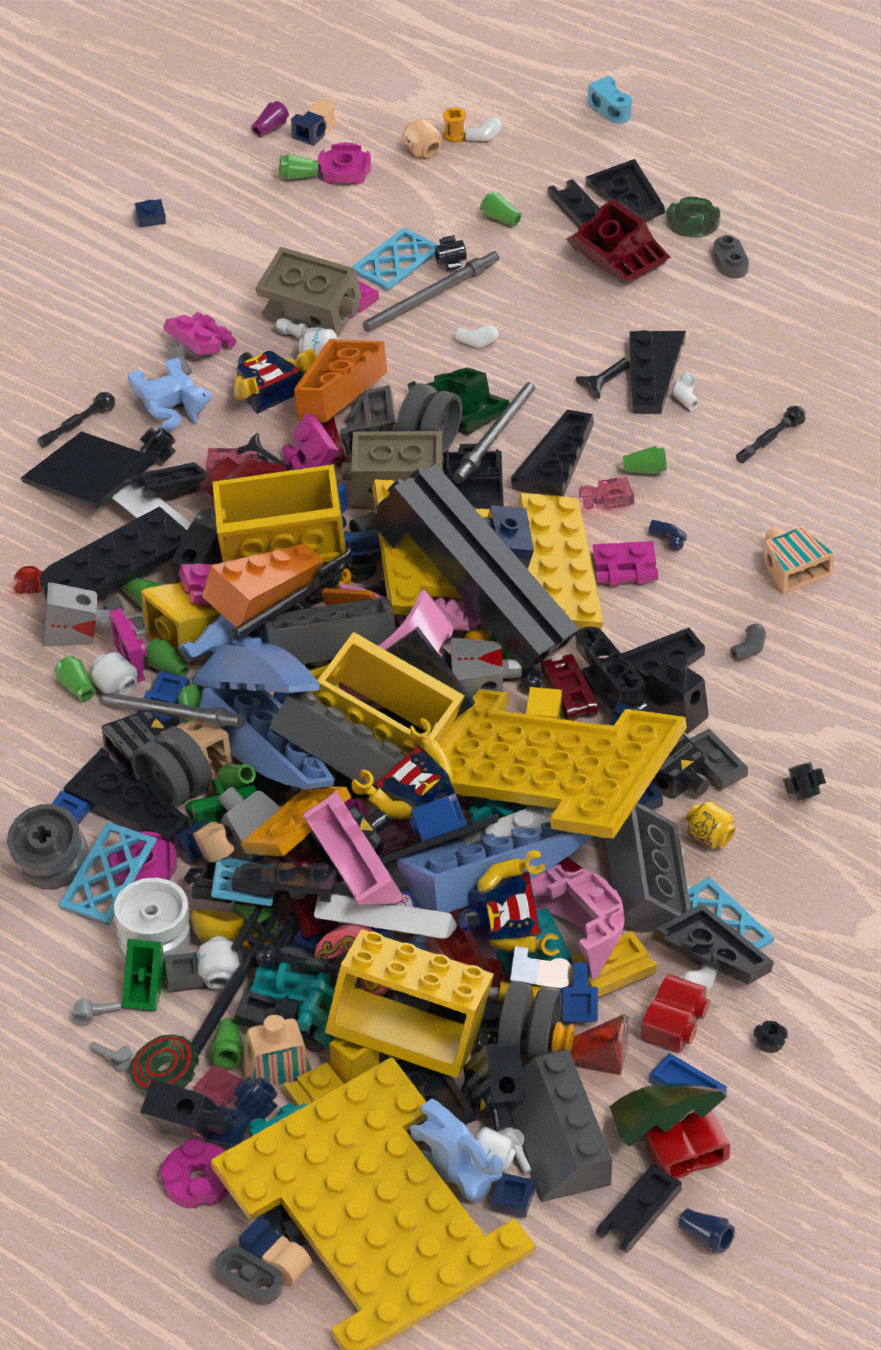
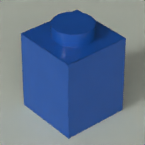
M455 793L411 809L413 814L410 817L411 826L417 836H421L422 841L454 831L466 825Z

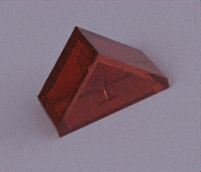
M459 908L450 912L457 923L456 929L446 939L436 938L443 954L451 960L466 965H474L484 971L490 969L480 946L470 928L468 929V925Z
M622 1014L575 1035L570 1052L575 1066L621 1075L628 1050L629 1017L626 1014Z

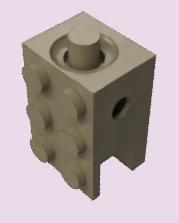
M283 247L279 248L255 288L258 296L270 299L262 312L263 317L276 321L286 318L292 320V323L297 325L300 323L306 324L308 328L321 327L332 329L336 333L337 338L350 316L357 314L359 301L362 298L355 268Z
M442 431L353 432L352 463H342V479L352 480L353 507H375L372 490L375 479L393 481L402 479L404 481L418 468L422 467L425 470L434 464L443 471Z

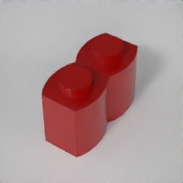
M667 974L641 1024V1039L679 1053L685 1044L691 1045L697 1031V1025L695 1024L699 1018H705L710 1006V999L706 998L707 987Z
M710 1111L703 1118L696 1112H692L667 1132L656 1125L647 1133L646 1148L655 1166L676 1179L685 1177L696 1170L712 1168L730 1158V1142L713 1111Z

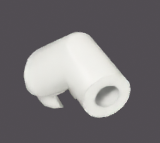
M490 118L480 128H466V141H491L500 133L502 123L497 118Z
M491 325L483 326L475 331L460 327L456 331L455 340L475 348H483L496 341L499 337V332L497 328Z
M683 372L680 379H677L673 394L686 408L693 411L700 404V400L692 393L696 378L689 372Z

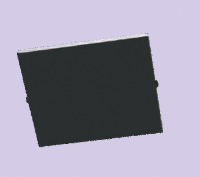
M81 431L24 474L21 479L26 484L97 509L127 486L128 480L132 475L143 473L157 461L155 456Z
M493 813L466 823L465 826L425 841L421 839L383 853L380 859L383 864L497 823L499 816Z

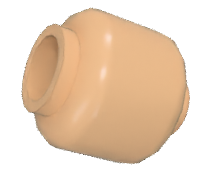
M418 119L410 122L405 127L402 139L403 144L417 158H431L439 152L442 136L428 120Z

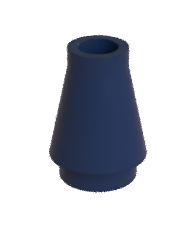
M687 1208L682 1212L678 1221L680 1229L690 1234L710 1252H725L734 1239L735 1227L729 1223L727 1218L700 1213Z

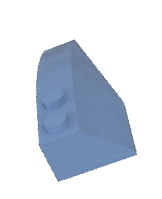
M245 636L240 640L232 639V643L221 644L194 677V684L212 688H226L225 685H230V689H242L243 687L253 691L265 690L283 693L320 690L319 682L295 656L283 648L273 644L262 643L261 638H251V636Z
M227 685L226 688L211 687L203 689L200 708H225L229 713L245 716L246 723L242 728L228 725L222 728L228 733L231 754L242 763L251 765L255 771L270 779L307 790L334 785V778L323 761L269 728L282 704L268 691H253L243 687L242 689H230V685Z
M546 822L541 823V830L525 827L511 829L512 836L495 837L493 833L481 835V842L466 845L463 839L448 842L398 858L397 866L419 907L452 914L454 910L470 907L469 899L473 902L474 907L480 905L481 901L486 900L482 898L481 891L478 890L477 885L479 879L491 865L514 858L524 860L529 851L537 850L541 853V857L533 858L529 864L532 866L545 864V869L542 872L544 873L574 853L594 836L551 829V823ZM527 869L523 870V874L512 877L513 886L516 888L526 883L520 878V876L526 873L529 874L530 880L540 874L534 875L528 872ZM502 879L497 884L500 890L498 895L511 890L506 879Z

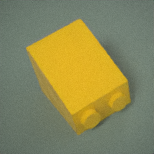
M182 582L146 588L141 591L146 636L152 641L156 638L167 640L184 660L185 658L178 647L186 641L195 642L203 629L218 620L220 612L213 606L191 603L190 594H186Z

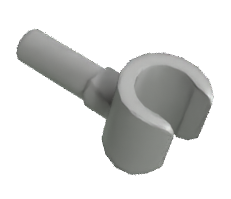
M178 341V347H171L168 343L169 360L178 357L185 374L190 375L192 370L185 359L184 344Z
M79 999L75 1003L74 1024L78 1026L89 1025L92 1022L93 1014L121 1010V1002L93 1004L88 999Z
M96 1042L90 1044V1049L109 1059L111 1065L118 1073L134 1065V1061L130 1058L133 1052L128 1046H124L115 1052Z

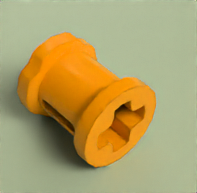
M458 107L446 109L443 112L446 126L443 131L444 139L451 143L465 140V110Z

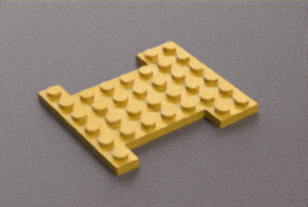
M374 480L372 490L376 513V506L388 496L389 492L387 490L395 481ZM521 493L518 504L519 508L527 509L534 547L528 567L529 572L579 629L589 626L602 629L604 622L579 498ZM476 509L482 518L488 516L489 510ZM378 531L387 599L394 614L409 615L419 593L423 590L430 596L463 599L408 534H406L400 545L393 549Z
M479 689L472 698L475 704L458 716L439 741L440 746L447 754L454 774L452 782L450 784L446 783L442 788L433 785L428 790L430 793L426 792L417 800L421 806L434 801L437 795L433 794L449 792L461 796L488 798L489 800L514 802L520 805L547 807L555 810L550 817L551 829L614 839L686 730V717L625 709L614 726L507 712L504 711L509 705L507 692ZM428 757L424 761L425 764L420 766L421 770L424 767H428L430 772L436 771ZM403 790L399 794L400 801H403L404 799L401 798L404 797L402 795L406 794L408 796L411 792Z
M393 1057L211 1159V1168L249 1221L279 1204L284 1207L359 1311L331 1328V1336L341 1350H375L535 1253L536 1249L534 1242L515 1218L489 1234L484 1235L406 1131L412 1125H417L427 1119V1115L421 1111V1106L426 1101Z

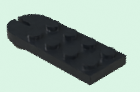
M159 506L49 565L40 576L42 595L46 600L48 583H56L95 591L97 599L171 560L187 530Z

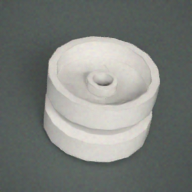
M144 878L130 883L119 892L114 902V915L117 926L118 945L124 955H126L127 939L129 938L163 942L164 956L182 954L187 949L191 941L188 898L180 886L162 878Z

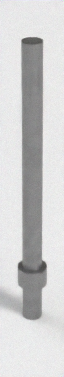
M492 251L480 259L474 258L466 262L465 267L363 322L364 329L369 332L470 276L476 277L484 272V268L499 261L498 253Z
M527 382L472 452L466 453L461 459L460 467L452 476L456 483H462L469 473L475 472L479 467L483 455L535 391L533 383Z
M104 693L102 695V703L105 705L140 711L149 710L152 713L204 721L214 727L223 728L228 725L242 728L246 723L244 715L229 713L225 708L212 707L205 709L115 693Z

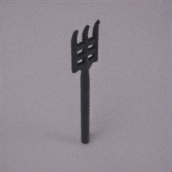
M348 547L343 554L317 569L316 576L309 584L299 587L232 629L230 633L232 639H242L305 598L313 601L321 596L324 588L332 589L337 586L342 577L341 573L346 568V560L350 557L352 549Z
M257 904L233 942L231 949L234 952H238L240 965L231 975L190 1043V1064L185 1073L177 1080L183 1081L187 1077L243 984L249 969L260 966L256 960V954L264 945V942L267 940L274 948L280 949L286 942L291 931V922H287L278 938L271 933L277 920V911H273L263 927L257 922L263 905ZM251 929L259 934L257 939L250 934ZM244 941L252 946L250 951L242 945ZM187 1050L184 1053V1058H188ZM181 1058L173 1071L174 1078L183 1071L187 1060H182Z

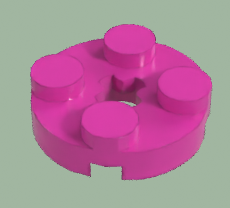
M336 143L331 145V150L325 152V149H323L319 153L318 170L325 183H352L358 185L365 181V176L371 171V154L368 150L367 153L362 151L361 145L356 143Z
M139 832L156 837L157 841L147 857L148 863L143 864L134 882L144 878H162L171 881V877L177 868L174 845L170 841L168 843L162 840V835L158 833ZM138 842L129 846L132 858L140 855L146 845L145 843ZM124 849L110 854L111 867L127 861ZM130 868L113 875L118 881L119 886L123 885L130 873Z
M198 1138L187 1139L183 1146L173 1150L166 1157L161 1168L162 1182L167 1197L175 1204L189 1209H197V1204L209 1203V1206L221 1202L229 1194V1191L211 1168V1159L225 1151L217 1145L203 1142ZM203 1171L205 1177L197 1176L195 1179H191V1173Z

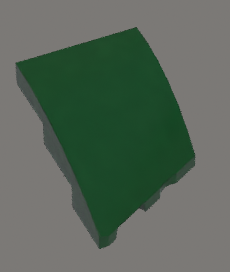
M469 367L434 376V382L426 383V385L434 387L438 393L447 391L461 398L463 407L459 430L470 433L496 419L510 404L508 399L490 394L485 372ZM415 381L408 383V390L410 391L417 383Z
M662 1083L632 1091L619 1098L609 1107L620 1138L630 1147L656 1124L663 1131L667 1132L692 1110L701 1118L705 1117L727 1096L719 1089L689 1083Z

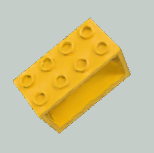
M334 464L213 482L217 535L223 563L300 544H306L311 547L324 562L332 561L346 551Z
M354 632L318 678L320 690H314L312 693L317 697V702L327 708L334 707L340 710L345 715V719L354 725L361 724L369 728L373 732L372 736L382 742L388 741L400 748V753L404 756H407L418 746L423 752L412 754L411 756L412 762H414V758H419L418 762H414L418 765L421 761H425L428 756L422 749L425 747L424 744L411 738L410 729L337 688V684L342 682L423 730L425 729L422 727L420 720L421 718L426 719L431 726L429 736L433 741L436 739L438 743L454 723L464 698L463 694Z
M361 929L340 966L325 1033L458 1078L476 1042L494 974L474 965H466L451 960L445 955L433 954L416 948L412 944L401 943L383 937L377 932H368ZM359 977L467 1014L465 1024L463 1025L355 988L356 979Z

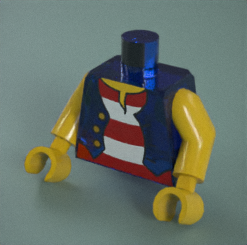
M314 350L303 351L296 360L283 358L273 351H266L255 357L249 352L243 353L237 362V377L234 379V397L238 401L247 399L257 414L295 397L294 389L302 379V372L307 371L317 357Z
M421 718L420 723L426 732L422 734L417 733L411 725L410 735L414 741L422 742L425 747L422 748L417 745L374 784V787L372 786L373 775L367 770H361L359 773V777L366 782V785L360 784L356 779H353L352 790L358 795L367 794L369 796L368 800L377 809L384 811L389 819L409 820L413 816L411 809L455 793L451 783L454 774L450 760L436 739L433 741L429 736L431 726L424 718Z
M531 850L526 854L524 860L514 858L491 865L479 879L478 885L468 892L470 908L458 912L457 920L460 928L463 931L474 929L477 938L487 939L492 947L509 953L515 946L529 948L528 953H535L536 949H542L545 954L550 956L559 953V949L548 950L544 946L548 939H559L557 935L548 933L542 939H536L535 937L540 935L541 932L529 872L534 875L540 874L544 871L545 864L532 866L529 862L533 858L541 857V853L537 850Z

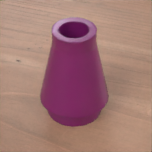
M279 101L268 103L257 120L251 125L253 133L261 138L268 132L286 124L289 117L287 108Z

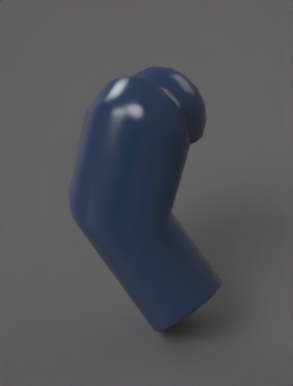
M651 520L649 534L669 538V548L675 550L683 548L684 541H687V534L671 523Z

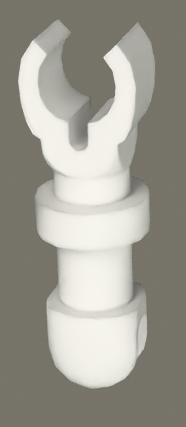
M286 318L276 321L279 333L295 335V338L298 340L303 338L309 330L324 329L321 327L308 328L303 323L297 325L292 323V320Z

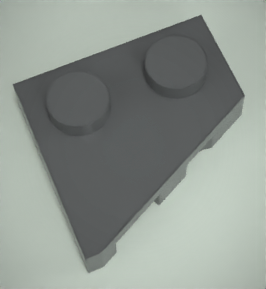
M390 385L365 390L359 395L357 405L352 408L349 414L350 422L347 428L340 430L342 442L349 439L348 432L352 430L370 428V432H376L385 425H397Z

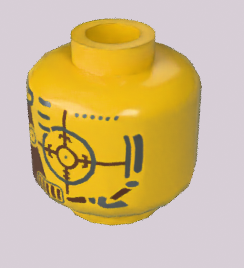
M706 801L700 806L695 804L685 818L689 822L687 826L688 836L709 850L725 847L736 831V826L733 825V815L714 801Z

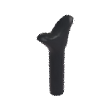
M622 358L599 375L576 376L575 381L580 386L588 387L591 394L595 398L600 399L603 385L628 369L630 362L627 358Z
M259 433L254 434L247 445L238 447L234 451L235 457H256L264 462L282 464L289 471L291 469L289 465L262 447Z

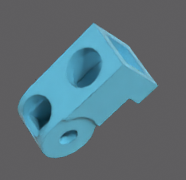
M608 75L588 85V104L614 123H625L630 120L632 99L630 95L620 92L615 87V80Z

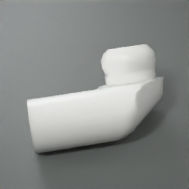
M702 963L700 970L687 972L685 975L679 976V978L707 987V992L713 987L718 970Z

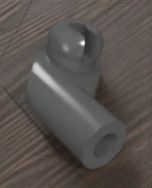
M757 623L749 625L745 630L747 633L745 642L731 647V655L735 661L750 657L763 650L766 631L762 625Z

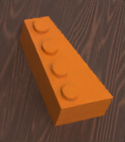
M329 339L294 389L298 421H301L305 413L315 415L320 424L327 422L387 373L384 341Z
M300 544L211 565L202 597L237 627L299 587L309 584L316 576L317 569L323 566L324 560L311 547L306 544Z

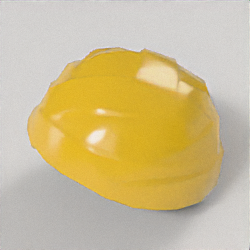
M194 909L191 913L193 931L198 939L204 943L218 936L225 937L233 942L244 926V918L234 913L208 909Z

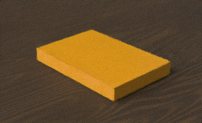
M337 786L302 789L245 838L240 845L246 854L284 856L313 831L303 816L305 812L336 792L345 803L351 797L346 787Z

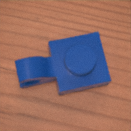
M573 963V987H563V1023H598V987H588L589 972L587 963Z

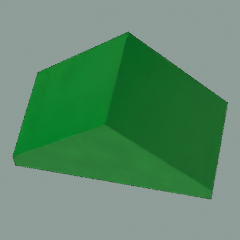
M127 939L121 1007L157 1010L166 975L163 942Z

